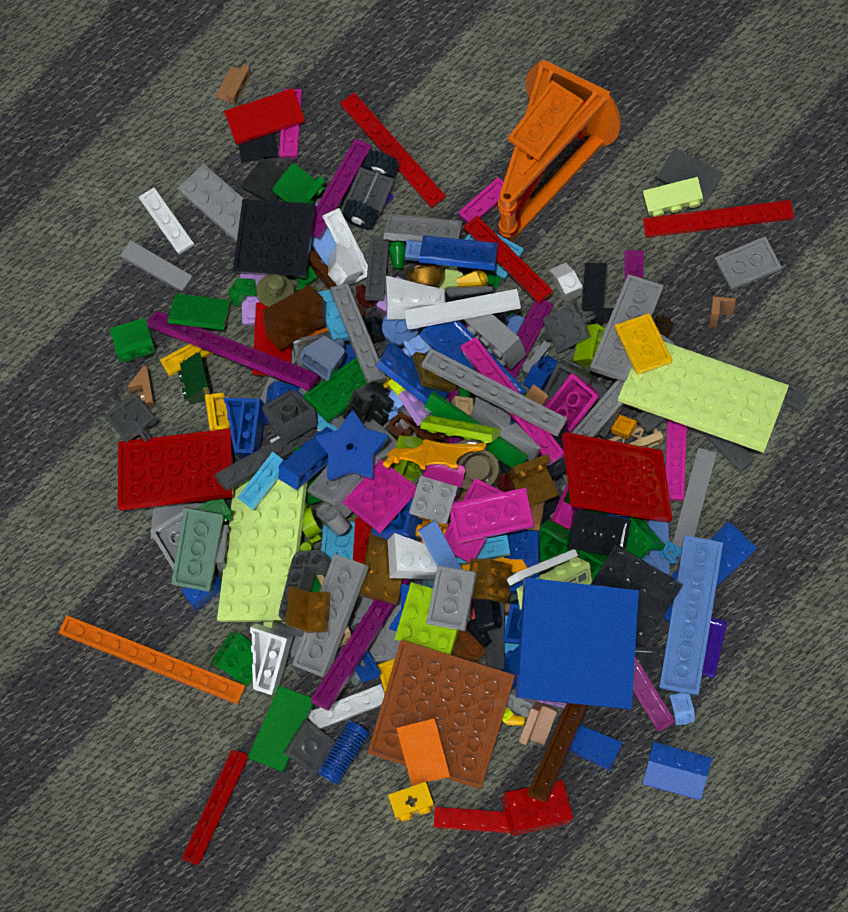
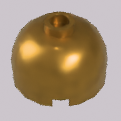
M423 264L414 266L413 271H410V268L406 269L410 282L431 287L439 286L445 276L444 265Z

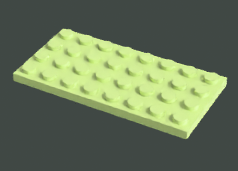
M667 342L664 343L672 357V363L636 375L633 367L631 368L619 394V402L763 453L789 387L787 384Z
M250 478L233 488L231 503L233 513L230 515V534L227 536L229 547L227 557L224 560L226 568L223 569L217 620L220 622H284L279 618L278 614L292 558L300 550L307 482L296 490L277 479L257 507L252 510L237 498L252 479Z

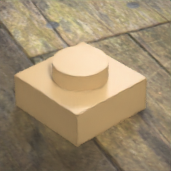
M454 396L452 404L470 416L473 410V399Z

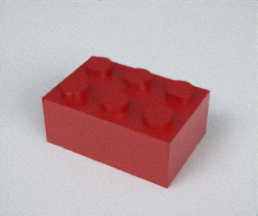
M563 780L556 781L547 803L528 797L527 792L530 787L506 792L501 797L511 837L566 825L573 820Z

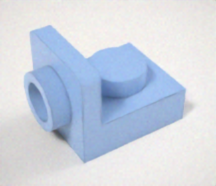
M419 335L408 342L406 340L403 341V352L415 360L423 357L432 349Z
M393 390L389 393V397L395 401L393 407L388 411L383 409L389 415L388 421H391L399 412L402 413L404 411L403 403Z
M678 693L669 695L675 724L685 725L695 722L694 707L690 694Z

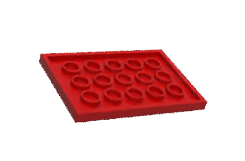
M231 428L154 437L148 441L137 439L130 440L127 443L124 441L118 442L117 507L119 511L233 497V488L225 492L215 479L216 473L233 464Z
M565 432L562 435L571 506L667 523L673 520L663 450Z

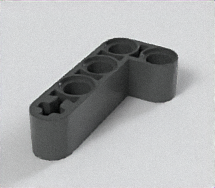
M321 550L298 551L292 558L278 614L279 618L285 623L289 586H295L311 592L314 576L327 574L332 560Z

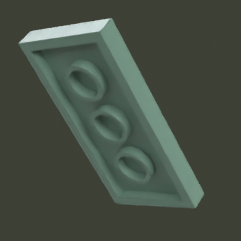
M184 507L172 585L207 592L211 591L224 514Z

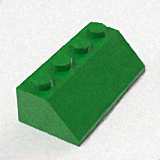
M551 519L542 524L539 530L540 563L573 550L567 548L570 531L551 521ZM576 550L578 558L589 562L593 581L608 556Z

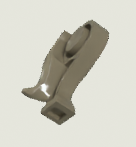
M466 439L456 444H474L482 442H480L477 439ZM487 447L482 451L465 453L457 459V464L465 466L461 490L467 492L474 478L493 487L498 484L501 478V466L491 452L486 451ZM418 464L417 466L421 474L418 478L411 481L416 487L420 476H424L425 470L420 469Z

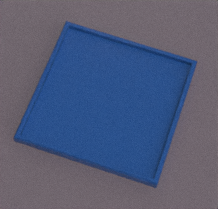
M524 578L516 698L632 709L639 590Z

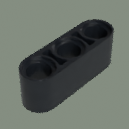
M473 599L478 630L486 632L501 628L500 602Z

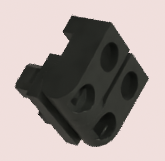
M372 381L353 391L343 418L346 419L350 412L354 411L362 424L364 419L367 422L375 420L377 423L382 424L389 416L383 409L388 411L393 407L395 401L389 397L390 390L387 387L384 388L379 382Z

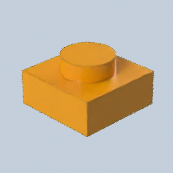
M619 415L611 428V433L629 439L637 427V421Z

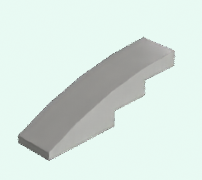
M481 403L474 405L470 415L472 418L484 426L500 428V437L529 456L527 460L530 461L538 457L541 448L517 423L510 425L499 413L492 415Z

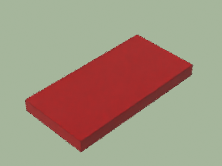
M293 88L224 111L236 145L305 122Z
M256 302L253 349L291 363L292 343L279 350L266 337L263 310L268 307L261 302ZM252 368V375L271 376Z

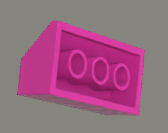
M571 373L546 408L566 417L567 422L562 431L568 429L572 433L598 399L599 394L584 378Z

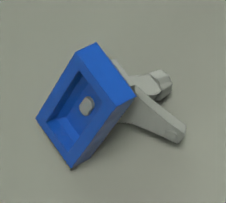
M368 650L347 683L352 681V684L358 685L360 681L363 683L380 677L381 672Z

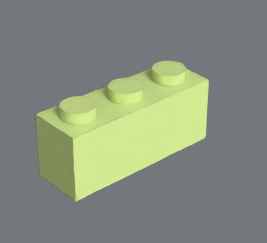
M698 177L643 191L649 216L653 215V217L662 216L664 212L668 211L672 213L679 212L682 208L688 206L695 208L700 206V203H703Z

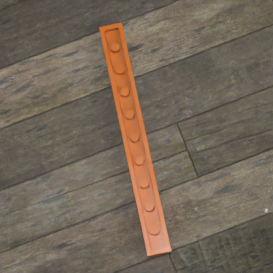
M66 615L58 632L64 637L236 705H239L246 686L68 615Z

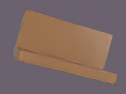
M242 65L241 69L231 66L216 97L236 105L251 76L250 67Z
M713 296L709 328L717 327L719 315H733L735 298Z
M536 701L531 708L519 742L526 745L529 739L544 745L558 711Z

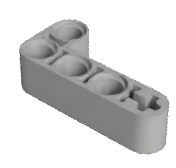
M361 476L337 507L325 502L316 513L325 526L336 535L345 533L350 526L345 518L352 511L342 502L365 478Z

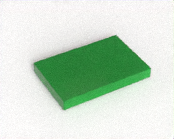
M176 293L168 316V323L224 330L231 300Z

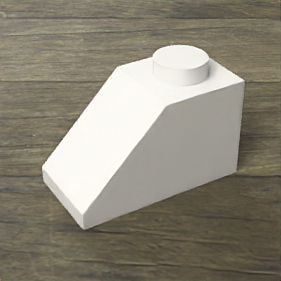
M339 243L329 256L328 275L337 286L347 283L350 285L356 281L363 270Z
M566 262L549 270L564 302L582 295V285L575 271Z

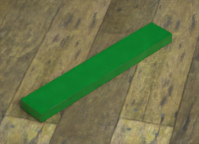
M436 392L430 394L424 406V409L437 417L483 425ZM500 436L493 442L486 443V451L491 452L496 458L511 468L525 463L529 457Z

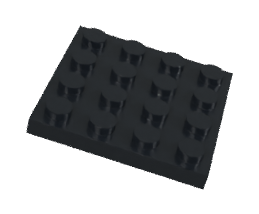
M242 199L233 272L255 275H273L275 273L285 277L307 278L316 205L312 203Z
M618 544L614 545L591 585L639 590L635 647H645L683 586L679 581Z

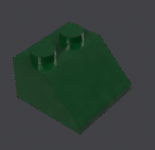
M200 352L180 363L181 371H178L180 382H184L185 388H182L184 399H188L190 405L206 401L205 394H211L204 363Z

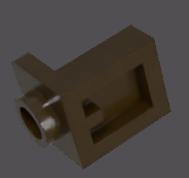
M656 316L654 323L659 333L668 339L673 330L674 323L665 316Z

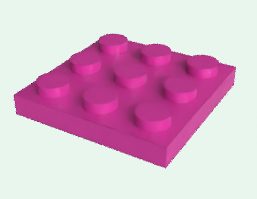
M382 460L374 466V479L365 477L342 502L349 510L379 533L385 529L415 495L417 488L392 467L386 468Z

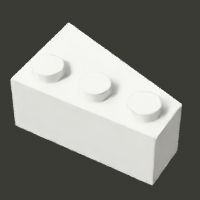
M386 276L385 299L387 320L406 319L404 310L445 303L444 289Z
M396 533L387 540L390 578L435 580L437 566L425 544Z
M255 624L250 627V633H252L251 652H253V689L273 695L280 686L293 635L275 632L272 628Z

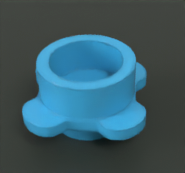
M669 541L666 542L664 550L660 551L659 555L662 559H667L670 564H675L678 556L681 555L682 548Z

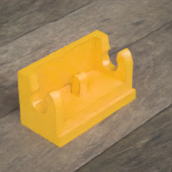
M224 393L205 394L210 431L230 428L224 398H227Z

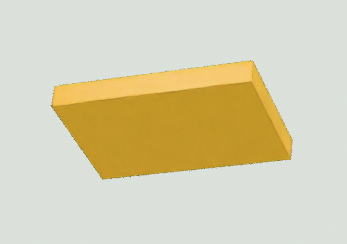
M650 313L614 325V329L636 375L672 363V357Z

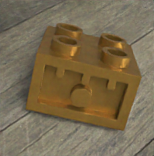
M548 454L514 466L508 473L515 490L526 488L530 507L559 495L547 469V465L551 462Z
M471 558L470 571L477 572L472 599H485L508 604L510 585L507 579L512 576V565L492 559Z
M289 586L287 612L285 614L286 625L306 633L327 632L331 593L308 592L295 586Z

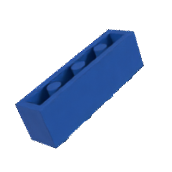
M326 426L322 431H318L310 441H306L299 450H295L288 459L283 460L278 467V479L297 490L328 464L329 455L317 441L316 436L333 430Z

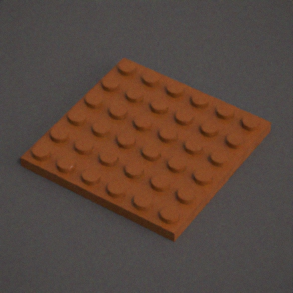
M401 639L368 754L406 766L396 728L436 718L451 774L446 779L482 789L516 674Z

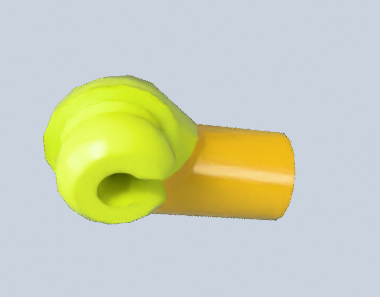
M509 708L505 709L502 720L506 725L525 726L526 717L516 716Z

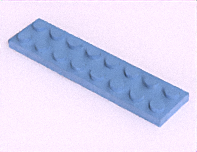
M684 535L677 581L682 583L683 586L672 605L659 689L699 695L723 542Z

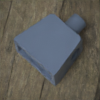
M322 336L302 350L299 361L326 381H329L343 361L345 354L343 349L345 346L344 341L341 338H336L332 341L328 337Z

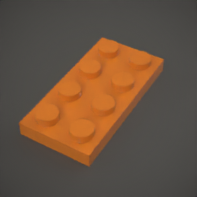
M552 80L508 136V141L540 161L583 105L584 100Z

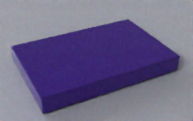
M711 618L702 676L715 678L727 621Z

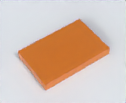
M436 718L396 728L412 786L451 776Z

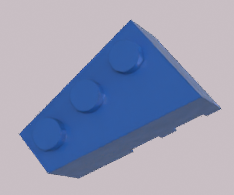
M224 398L234 452L241 460L261 449L264 426L262 406L265 404L261 399Z
M581 724L570 752L611 771L619 756L623 742L603 735L594 729H588Z

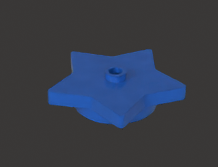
M351 411L338 430L316 436L317 441L329 455L327 478L331 481L347 474H357L373 480L376 455L387 442L389 436L385 433L366 429L357 414Z

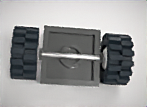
M378 150L368 152L363 164L364 167L359 168L342 212L346 222L366 230L372 229L378 213H382L395 183L393 178L399 167L398 161L393 156L390 157L389 154H384L382 151L378 152Z

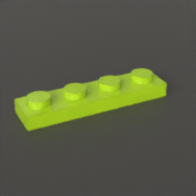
M432 415L424 418L420 429H425L431 433L441 432L447 436H462L464 439H477L483 443H491L500 436V428Z

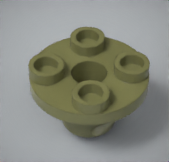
M275 273L261 278L256 287L257 300L267 307L294 293L292 282L287 277Z

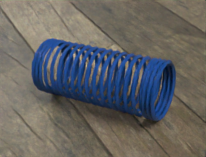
M347 721L348 723L345 724L344 729L340 733L341 735H339L328 757L324 760L325 763H322L323 766H320L318 770L320 775L335 784H340L341 778H343L342 775H345L344 772H347L346 769H349L348 766L352 763L351 760H354L353 757H356L355 754H358L357 751H360L359 748L365 742L364 739H367L369 735L366 729L352 721Z

